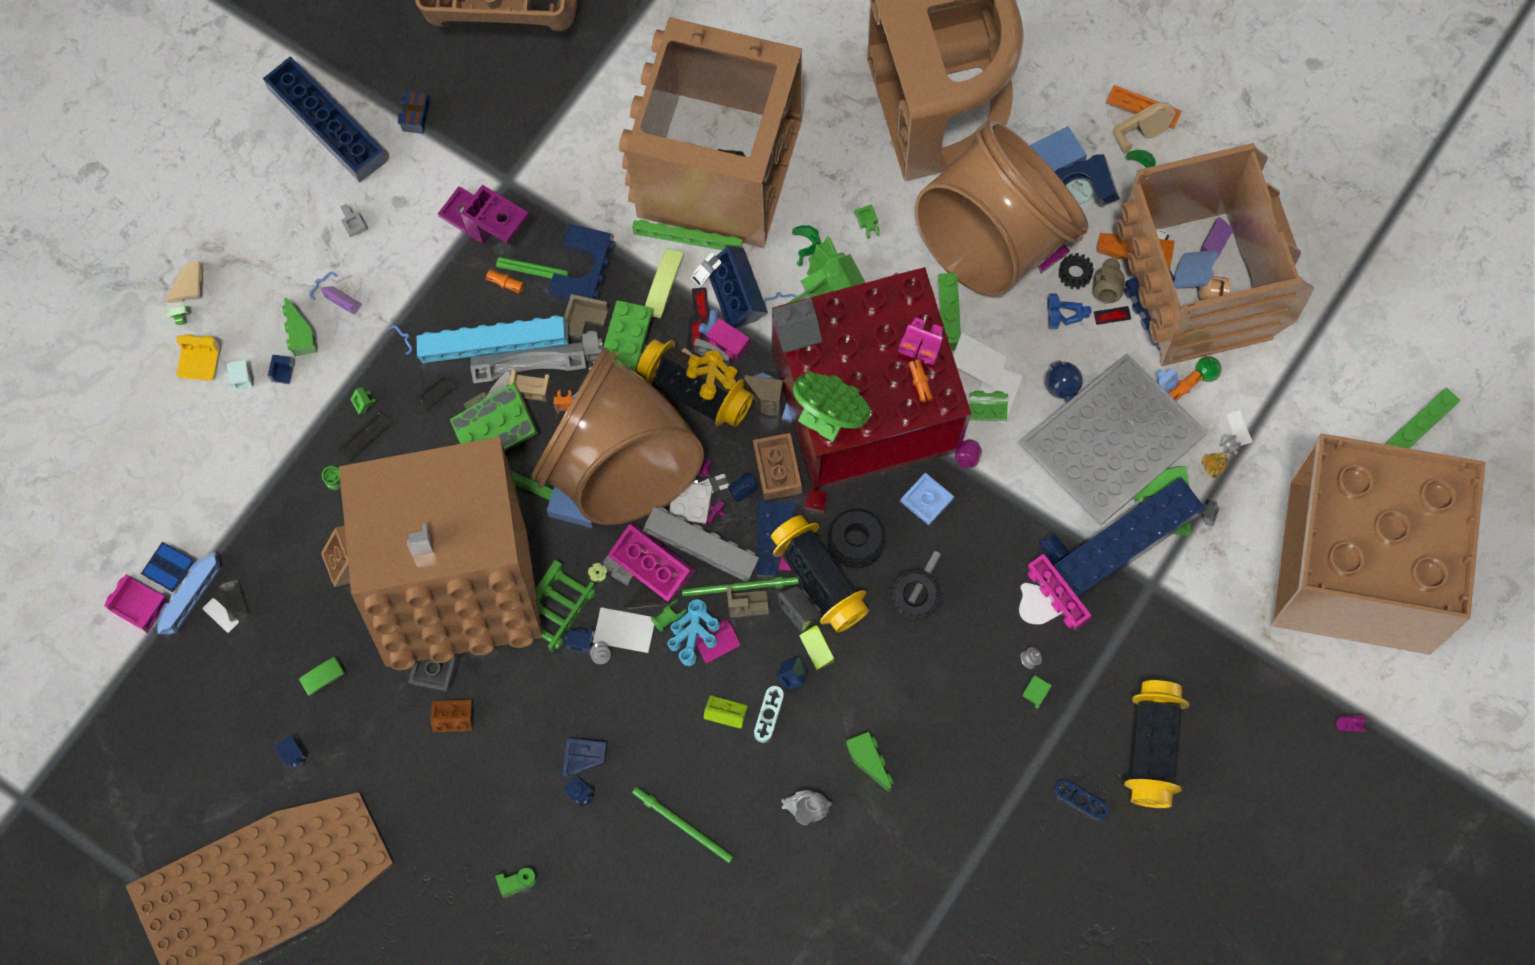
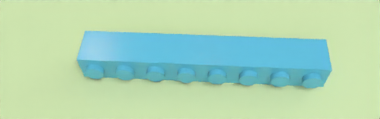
M552 316L548 319L534 318L532 321L517 320L510 324L480 325L477 328L471 329L464 327L456 331L425 332L423 335H417V357L422 363L568 345V323L564 317Z

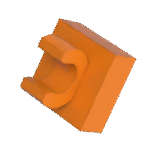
M558 390V397H554L555 410L567 411L573 401L571 390H568L566 397H562L561 390Z

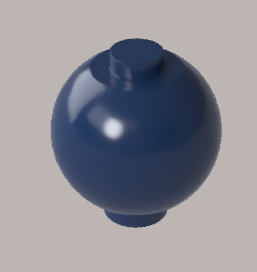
M1058 360L1050 364L1051 367L1045 375V386L1052 396L1064 399L1065 403H1068L1081 389L1083 377L1076 365Z

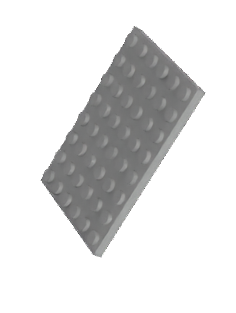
M1126 354L1020 442V445L1102 526L1153 479L1201 441L1208 432L1134 359Z

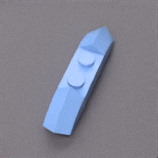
M216 552L205 555L190 567L188 571L191 574L184 578L179 591L172 595L171 602L169 604L165 603L160 612L157 626L158 634L177 632L221 569Z

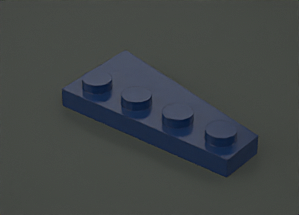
M797 501L758 502L757 557L759 559L757 561V577H777L782 556L775 557L773 555L777 546L771 539V535L779 526L793 518Z

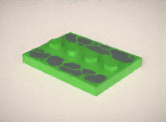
M515 383L450 419L460 444L500 437L505 452L538 434Z

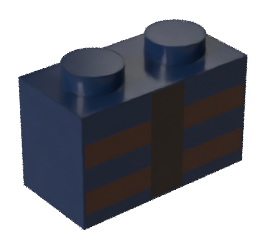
M406 91L405 97H402V113L398 115V124H400L403 132L424 134L430 106V99L427 93Z

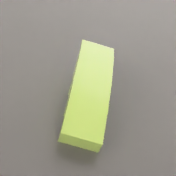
M666 248L645 304V306L653 308V317L661 318L672 294V287L678 276V269L683 260L684 252Z

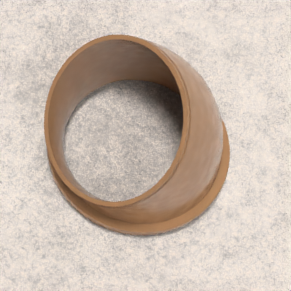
M991 121L981 125L976 130L977 140L937 178L920 191L915 202V217L918 229L927 248L947 273H957L958 282L972 291L987 296H1000L1010 291L1068 241L1079 243L1083 239V235L1087 233L1089 225L1075 197L1043 158L1011 129L1000 122Z
M603 348L530 478L533 482H539L538 487L543 488L547 482L560 490L576 505L580 513L587 520L598 524L615 525L650 515L653 507L663 508L675 500L689 487L700 471L704 451L699 439L674 406L648 381L618 361L616 357L619 351L614 350V352H611L609 348Z

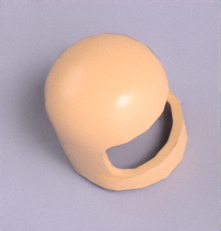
M1212 276L1207 286H1199L1198 293L1200 299L1206 300L1230 294L1229 278Z

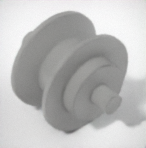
M1224 434V439L1220 444L1221 447H1226L1224 453L1238 454L1237 450L1241 442L1236 443L1235 439L1237 436H1227V434Z
M598 642L590 649L591 658L596 664H604L609 661L611 652L607 644Z
M1033 647L1028 648L1027 651L1021 653L1022 664L1028 669L1035 668L1036 665H1040L1042 662L1041 653Z

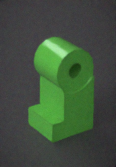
M523 868L518 874L505 878L503 873L495 876L503 898L528 889L536 882V876L529 868Z

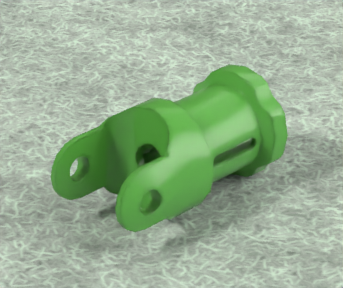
M678 599L667 605L658 616L651 618V621L660 632L664 631L663 628L669 623L675 622L686 613L687 609H684L679 614H675L671 610V607L679 601Z

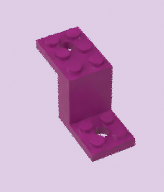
M483 184L475 195L458 186L438 212V217L484 244L490 234L508 244L529 216L526 210ZM465 207L463 211L459 213V209ZM504 215L508 217L505 222H500Z

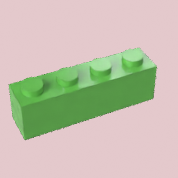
M957 273L938 274L937 281L939 312L951 350L955 351L961 336Z

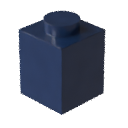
M292 736L287 737L274 746L289 769L300 767L303 765V761L307 759L296 739Z

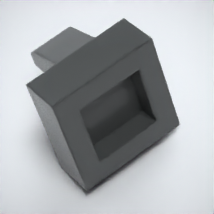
M1209 500L1208 505H1204V513L1199 515V517L1204 518L1206 525L1213 527L1219 507L1217 502Z

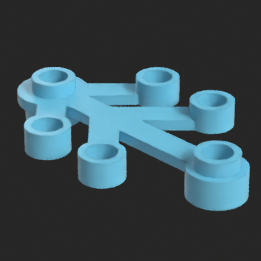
M699 599L691 601L688 605V613L672 623L671 630L677 636L669 639L667 643L670 650L677 651L681 647L680 642L688 636L686 648L679 653L681 662L687 666H691L696 662L697 657L694 649L697 634L704 640L708 648H713L717 644L715 636L709 634L699 624L700 618L707 623L710 631L715 632L720 628L718 620L712 618L706 612L707 605L705 602ZM691 620V624L684 629L683 626Z

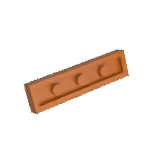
M1113 85L1106 103L1137 114L1147 107L1160 102ZM1173 108L1176 115L1169 125L1173 129L1182 112L1176 108Z

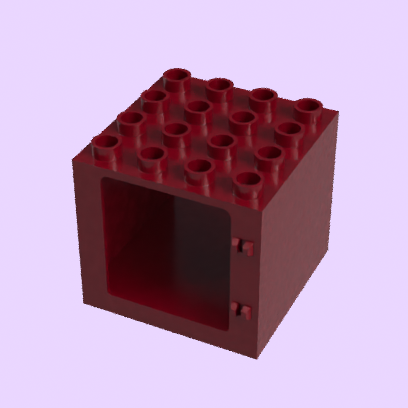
M925 267L810 297L821 334L822 343L783 353L772 319L771 352L779 379L783 380L784 396L812 490L826 489L954 454L961 447L972 413ZM915 318L925 321L923 330L928 332L931 331L932 325L943 327L941 336L943 339L935 364L931 365L921 361L924 374L928 376L929 381L927 383L933 399L928 401L926 393H924L926 402L920 401L918 390L913 385L912 381L914 378L908 363L913 361L917 369L915 360H918V352L915 358L898 352L906 329ZM807 372H813L829 377L832 375L837 376L846 385L856 387L859 390V394L870 407V417L867 423L860 428L854 429L841 427L833 442L820 435L814 429H810L800 423L798 420L804 407L797 401L793 393V385L796 379Z

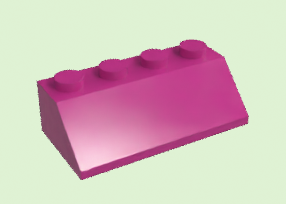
M629 524L608 556L669 602L687 584L696 569L653 536L642 532L643 529L639 525Z

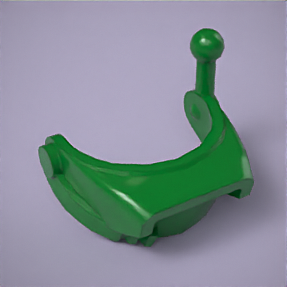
M1133 150L1126 154L1127 160L1138 161L1146 168L1156 166L1153 154H1150L1148 151Z
M800 225L792 230L793 235L804 236L812 242L811 246L798 251L800 256L797 261L798 266L803 265L802 260L804 256L814 254L816 244H821L819 231L809 225Z

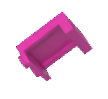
M126 574L118 581L114 592L106 598L104 607L148 633L158 619L164 604L169 603V600L164 595L151 590Z

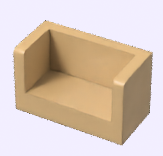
M512 369L509 385L515 383L522 398L547 402L551 385L550 375L545 374V379L522 376Z

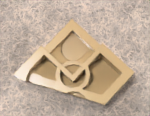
M199 261L188 263L182 267L165 298L166 303L183 302V299L200 298L203 267Z

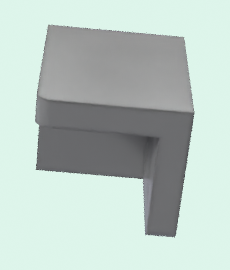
M422 523L423 531L408 534L409 540H407V545L412 556L433 552L431 534L427 523Z

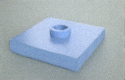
M924 473L900 499V502L930 526L953 501L954 496L928 474Z

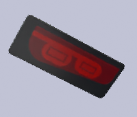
M692 288L695 321L709 320L707 288Z
M1129 306L1093 312L1096 325L1131 320Z
M690 317L687 350H695L694 343L696 338L703 340V333H700L698 328L701 323H704V320L695 321L694 317Z

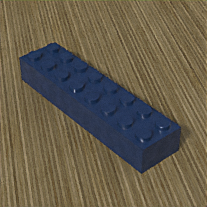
M291 56L263 78L267 89L359 183L387 161L384 150Z
M1180 477L1053 566L1078 599H1080L1204 513L1205 507L1184 479Z

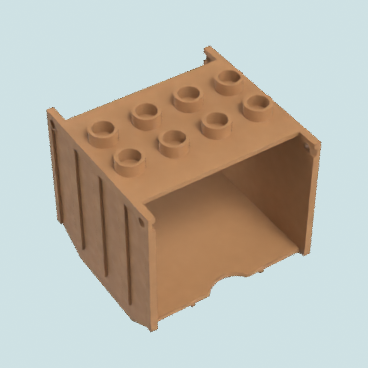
M1254 143L1137 170L1127 202L1122 203L1123 218L1117 219V231L1121 241H1125L1129 252L1127 258L1130 271L1133 275L1136 274L1140 285V302L1142 307L1148 310L1151 319V336L1153 341L1159 344L1162 353L1159 361L1161 367L1271 341L1275 335L1297 322L1314 291V287L1298 275L1295 264L1301 255V250L1297 248L1279 198L1280 191L1270 183L1265 182L1262 171L1268 157L1255 147ZM1227 213L1241 255L1248 264L1253 288L1197 301L1190 305L1185 304L1181 307L1156 229H1163Z

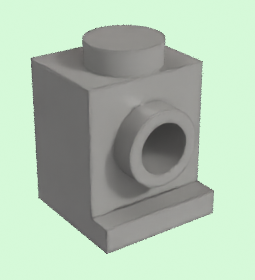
M588 331L586 334H582L586 362L595 361L603 349L602 338L598 339L597 331Z

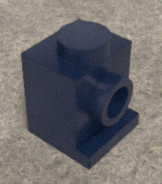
M576 628L574 631L569 630V632H565L564 643H566L568 650L590 653L594 640L593 630L589 629V632L586 633L585 630Z

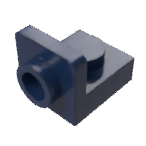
M577 776L563 789V792L579 807L583 804L586 806L593 799V790Z

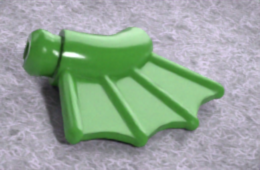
M829 236L826 237L823 243L816 244L814 254L808 258L810 264L806 272L807 275H811L846 256L843 252L839 254L836 252Z

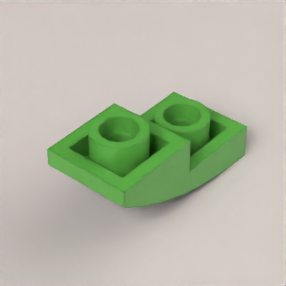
M333 657L299 678L308 696H310L327 684L336 681L345 672L337 658Z

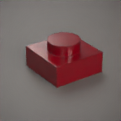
M809 489L805 510L824 513L828 493Z

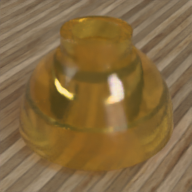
M1215 452L1210 455L1205 454L1202 459L1206 472L1212 478L1219 477L1224 472L1228 462L1227 455L1221 452Z

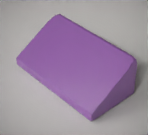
M1218 217L1201 251L1216 250L1220 256L1233 232L1232 227L1222 218Z
M333 286L322 287L321 289L326 299L355 315L362 306L360 302Z

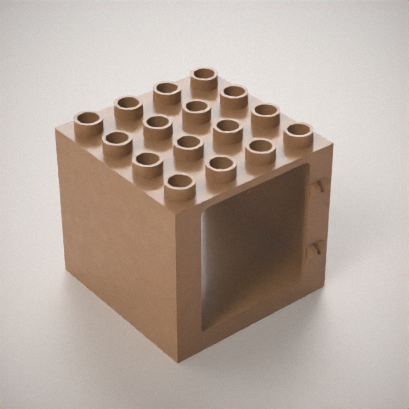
M669 17L665 31L657 29L653 37L652 52L657 53L654 64L646 62L643 67L641 85L646 86L643 97L635 95L631 104L630 118L635 119L633 129H624L620 138L619 151L624 152L622 169L627 170L625 185L630 186L628 202L635 203L638 218L675 227L680 226L692 231L697 229L709 234L718 233L726 237L736 236L742 239L744 244L764 248L802 124V48ZM679 96L763 115L751 155L743 157L666 138Z
M1321 433L1290 480L1272 627L1431 655L1471 618L1486 462Z
M500 437L339 466L351 595L386 667L391 666L395 670H406L413 667L416 661L431 659L433 662L443 663L452 660L454 654L470 651L474 655H485L492 652L495 646L509 644L515 648H522L531 645L533 639L542 638L525 516ZM422 523H427L431 534L433 552L412 556L407 545V540H409L408 534L423 531Z

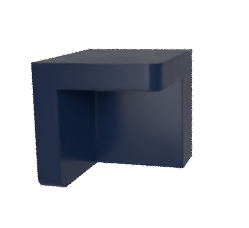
M272 354L268 377L271 382L290 384L295 365L292 358Z
M799 656L782 662L777 678L788 691L804 684L808 668Z

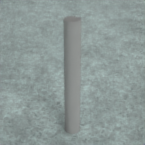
M933 552L924 569L925 572L931 574L941 556L940 553ZM916 583L907 601L914 604L924 586Z

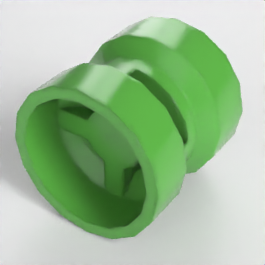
M335 466L326 467L322 472V479L326 486L332 490L340 489L339 469Z

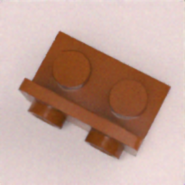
M472 700L432 701L430 721L433 732L471 731Z

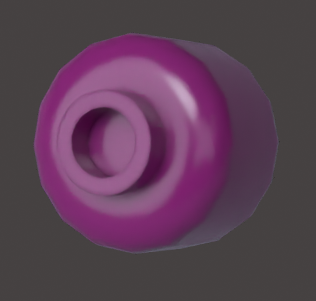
M971 439L962 442L961 447L955 453V460L960 467L968 469L977 466L982 455L979 443Z

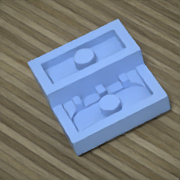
M1217 251L1184 253L1175 274V288L1207 286L1214 275L1211 267L1219 256Z

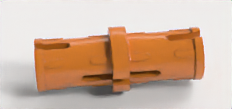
M490 269L486 276V280L500 285L503 289L507 288L519 294L524 289L525 283L511 278L508 274L504 275Z
M915 360L917 369L913 361L908 363L914 378L912 382L917 387L920 401L926 402L924 393H926L928 401L933 399L927 383L929 379L924 374L921 360Z
M1194 370L1186 379L1180 380L1178 385L1168 394L1177 402L1184 394L1190 393L1191 388L1198 382L1203 380L1202 376H1200L1201 374Z

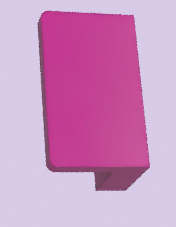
M727 619L719 622L720 628L715 632L710 631L709 628L706 629L709 634L714 635L717 639L715 647L708 648L704 640L697 634L696 646L706 663L740 646L738 638Z

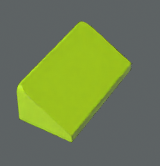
M818 625L799 635L816 670L834 662V657Z
M710 695L705 707L704 719L742 728L748 705Z

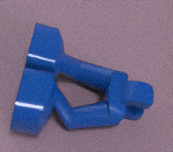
M1049 293L1047 297L1048 329H1058L1061 321L1067 326L1080 322L1083 318H1089L1092 308L1090 306H1083L1082 303L1060 301L1057 293ZM1059 309L1073 310L1076 314L1065 318Z

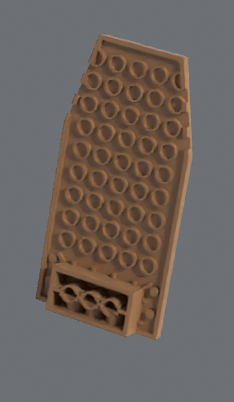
M359 792L276 811L126 885V888L160 965H239L328 920L338 909L345 906L351 898L359 894L370 882L377 879L390 868L393 862Z

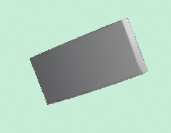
M696 338L694 349L697 354L705 356L707 351H718L723 357V362L730 366L729 356L709 342Z

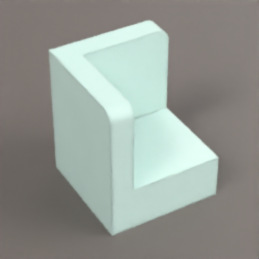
M245 360L227 363L229 383L234 391L253 387Z

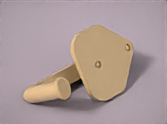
M1155 103L1117 124L1113 128V134L1123 151L1127 153L1132 149V144L1127 142L1124 136L1125 133L1140 126L1146 138L1156 137L1167 130L1176 112L1169 103Z

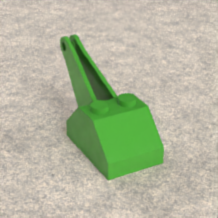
M848 254L801 280L800 282L805 291L788 303L798 301L805 295H808L810 298L866 282L851 254Z

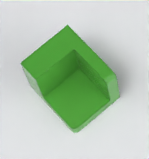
M1034 675L1024 691L1023 697L1035 703V708L1038 709L1052 685Z

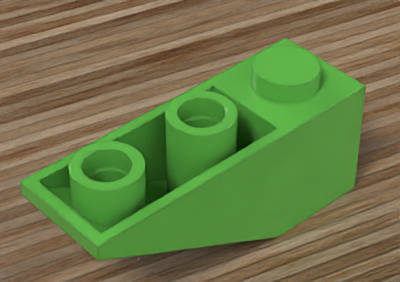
M284 298L285 305L282 306L284 316L287 317V322L284 323L286 333H289V339H287L288 350H291L294 356L317 353L313 331L291 302Z
M1186 466L1165 469L1134 497L1135 502L1147 500L1146 496L1157 494L1180 477L1189 486Z
M869 732L847 740L846 745L854 764L886 791H891L893 780L890 773L886 774L883 766H886L882 754L878 755L876 751L878 744L875 737H871Z

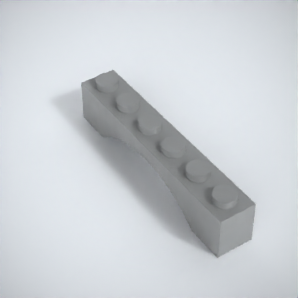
M583 342L471 357L470 368L473 383H480L498 379L507 371L511 374L512 369L517 372L533 369H561L566 371L586 368Z

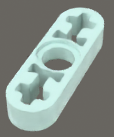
M772 686L766 691L756 723L754 735L756 740L761 743H766L772 738L783 702L784 694L778 686ZM777 691L780 698L775 699V706L766 705L767 702L771 704L772 696L770 694ZM767 709H771L775 713V716L770 720L763 716L764 711ZM764 723L772 724V726L767 725L766 732L768 735L761 738L758 731L763 730Z

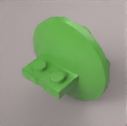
M807 372L799 376L793 385L794 396L804 407L798 421L810 429L819 432L820 435L832 442L836 439L841 427L850 429L860 428L867 423L870 417V407L859 394V390L854 386L846 385L837 376L832 375L829 377Z

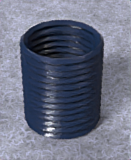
M747 472L729 484L728 490L734 499L740 502L759 490V486L752 475Z
M1056 533L1047 536L1039 543L1040 548L1045 552L1053 565L1070 554Z

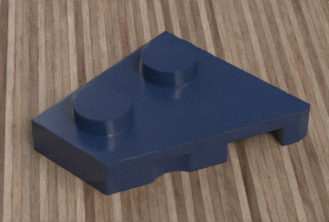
M567 738L562 777H568L605 763L607 743Z

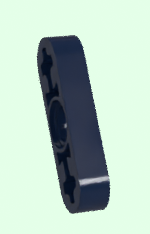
M1060 780L1055 785L1054 793L1056 797L1095 820H1102L1107 816L1109 811L1107 804L1067 780ZM1064 785H1066L1068 792L1072 793L1073 790L1077 792H1075V794L1072 797V800L1068 799L1070 797V794L1066 792L1064 794H1061V789L1058 787H1063ZM1084 795L1087 803L1083 806L1078 805L1075 800L1076 796ZM1091 800L1094 801L1092 806H1094L1095 808H1098L1099 806L1103 807L1102 812H1104V814L1100 813L1099 815H1096V810L1092 807H1090L1089 810L1086 809L1089 806Z

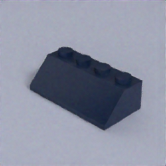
M726 247L716 255L721 264L710 274L709 279L725 322L734 328L756 322L767 314L768 311L744 248Z

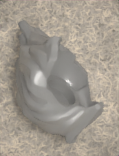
M810 790L796 792L795 795L786 799L782 798V809H788L795 816L796 821L802 825H808L811 822L823 819L827 816L829 807L832 805L821 793Z

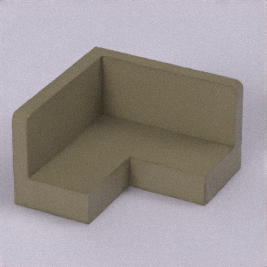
M571 294L564 316L568 323V337L582 340L586 324L605 327L610 311L607 302Z
M727 585L730 618L769 614L766 591L732 594L731 585Z

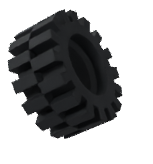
M1072 253L1069 254V257L1066 256L1064 261L1062 260L1059 278H1061L1060 281L1062 283L1065 282L1064 286L1068 287L1070 285V289L1076 287V290H1078L1081 286L1084 288L1086 284L1090 283L1094 271L1090 258L1087 257L1085 259L1084 254L1080 257L1079 253L1073 256ZM1072 266H1079L1082 268L1083 274L1080 277L1072 276L1069 269Z

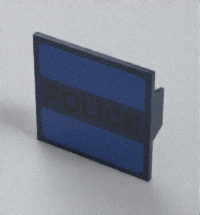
M162 541L141 572V575L174 592L178 584H181L188 574V569L194 562V559Z

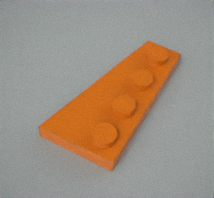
M1100 233L1097 252L1118 259H1128L1127 255L1129 252L1126 243L1121 241L1119 235ZM1159 239L1170 271L1175 241Z

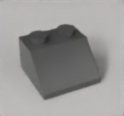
M811 298L772 309V319L783 353L822 343L818 320Z
M795 586L778 594L779 606L799 631L804 633L820 622L821 610L816 604H811L808 600L810 597L804 589L800 590L798 586Z

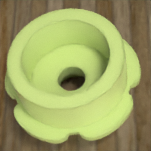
M595 563L593 567L589 568L588 575H590L592 581L600 582L606 578L607 568L600 563Z

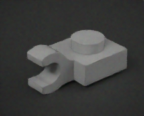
M347 204L340 206L345 215V218L341 219L350 237L367 230L358 212L352 214Z
M607 556L603 561V566L607 568V571H613L611 574L613 578L628 586L634 575Z

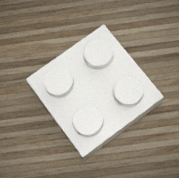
M691 483L681 495L671 502L669 514L674 517L676 515L681 516L689 523L706 525L712 486Z

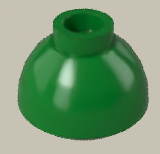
M1206 356L1196 363L1195 370L1201 374L1200 376H1202L1203 381L1212 382L1220 377L1222 367L1215 357Z

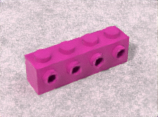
M1044 554L1028 564V576L1033 582L1037 581L1040 584L1039 590L1046 598L1050 597L1053 601L1051 603L1052 607L1057 613L1061 612L1065 617L1063 621L1069 629L1073 627L1077 631L1091 620L1092 615Z

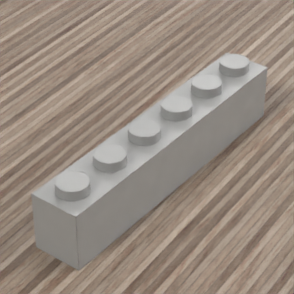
M653 507L642 532L745 582L749 580L759 557L755 556L754 552L747 549L744 551L738 548L736 543L720 539L721 537L713 532L709 534L703 531L701 526L687 523L681 516L676 515L674 517L668 514V511L662 507Z

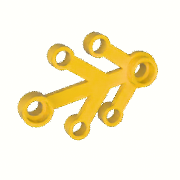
M707 351L704 357L690 356L688 361L690 366L687 369L686 375L690 378H696L699 375L707 374L706 383L702 385L699 392L702 398L707 400L714 398L716 393L715 377L726 389H731L735 385L736 381L734 378L737 374V369L727 366L718 351ZM701 364H707V365H708V366H704V367L697 368V367H699V365H701ZM716 367H719L724 372L725 376Z

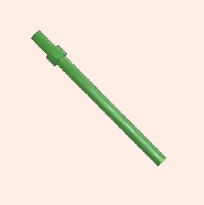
M782 576L770 580L682 589V596L727 592V585H731V591L768 587H775L777 589L799 583L797 577L782 578Z
M635 787L632 793L644 801V805L650 809H655L728 863L732 861L734 856L657 802V798L653 795H648L638 787Z

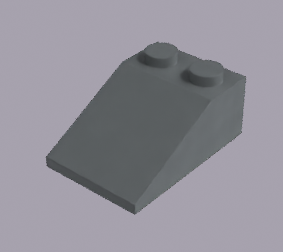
M462 653L454 654L452 660L443 663L433 662L431 659L416 661L412 667L408 683L447 692Z

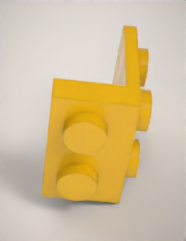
M192 334L177 335L176 343L181 348L177 368L178 378L204 381L214 380L220 346L215 338L208 335L203 337H195Z

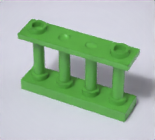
M556 560L535 589L539 613L561 626L555 636L541 628L542 638L550 642L548 647L553 653L562 646L565 632L569 630L587 601H591L596 594V587L593 582H590L587 587L563 574V566ZM560 580L580 592L582 595L578 602L574 603L554 591L552 586L555 581ZM549 596L572 611L565 620L543 607L541 603L543 599Z

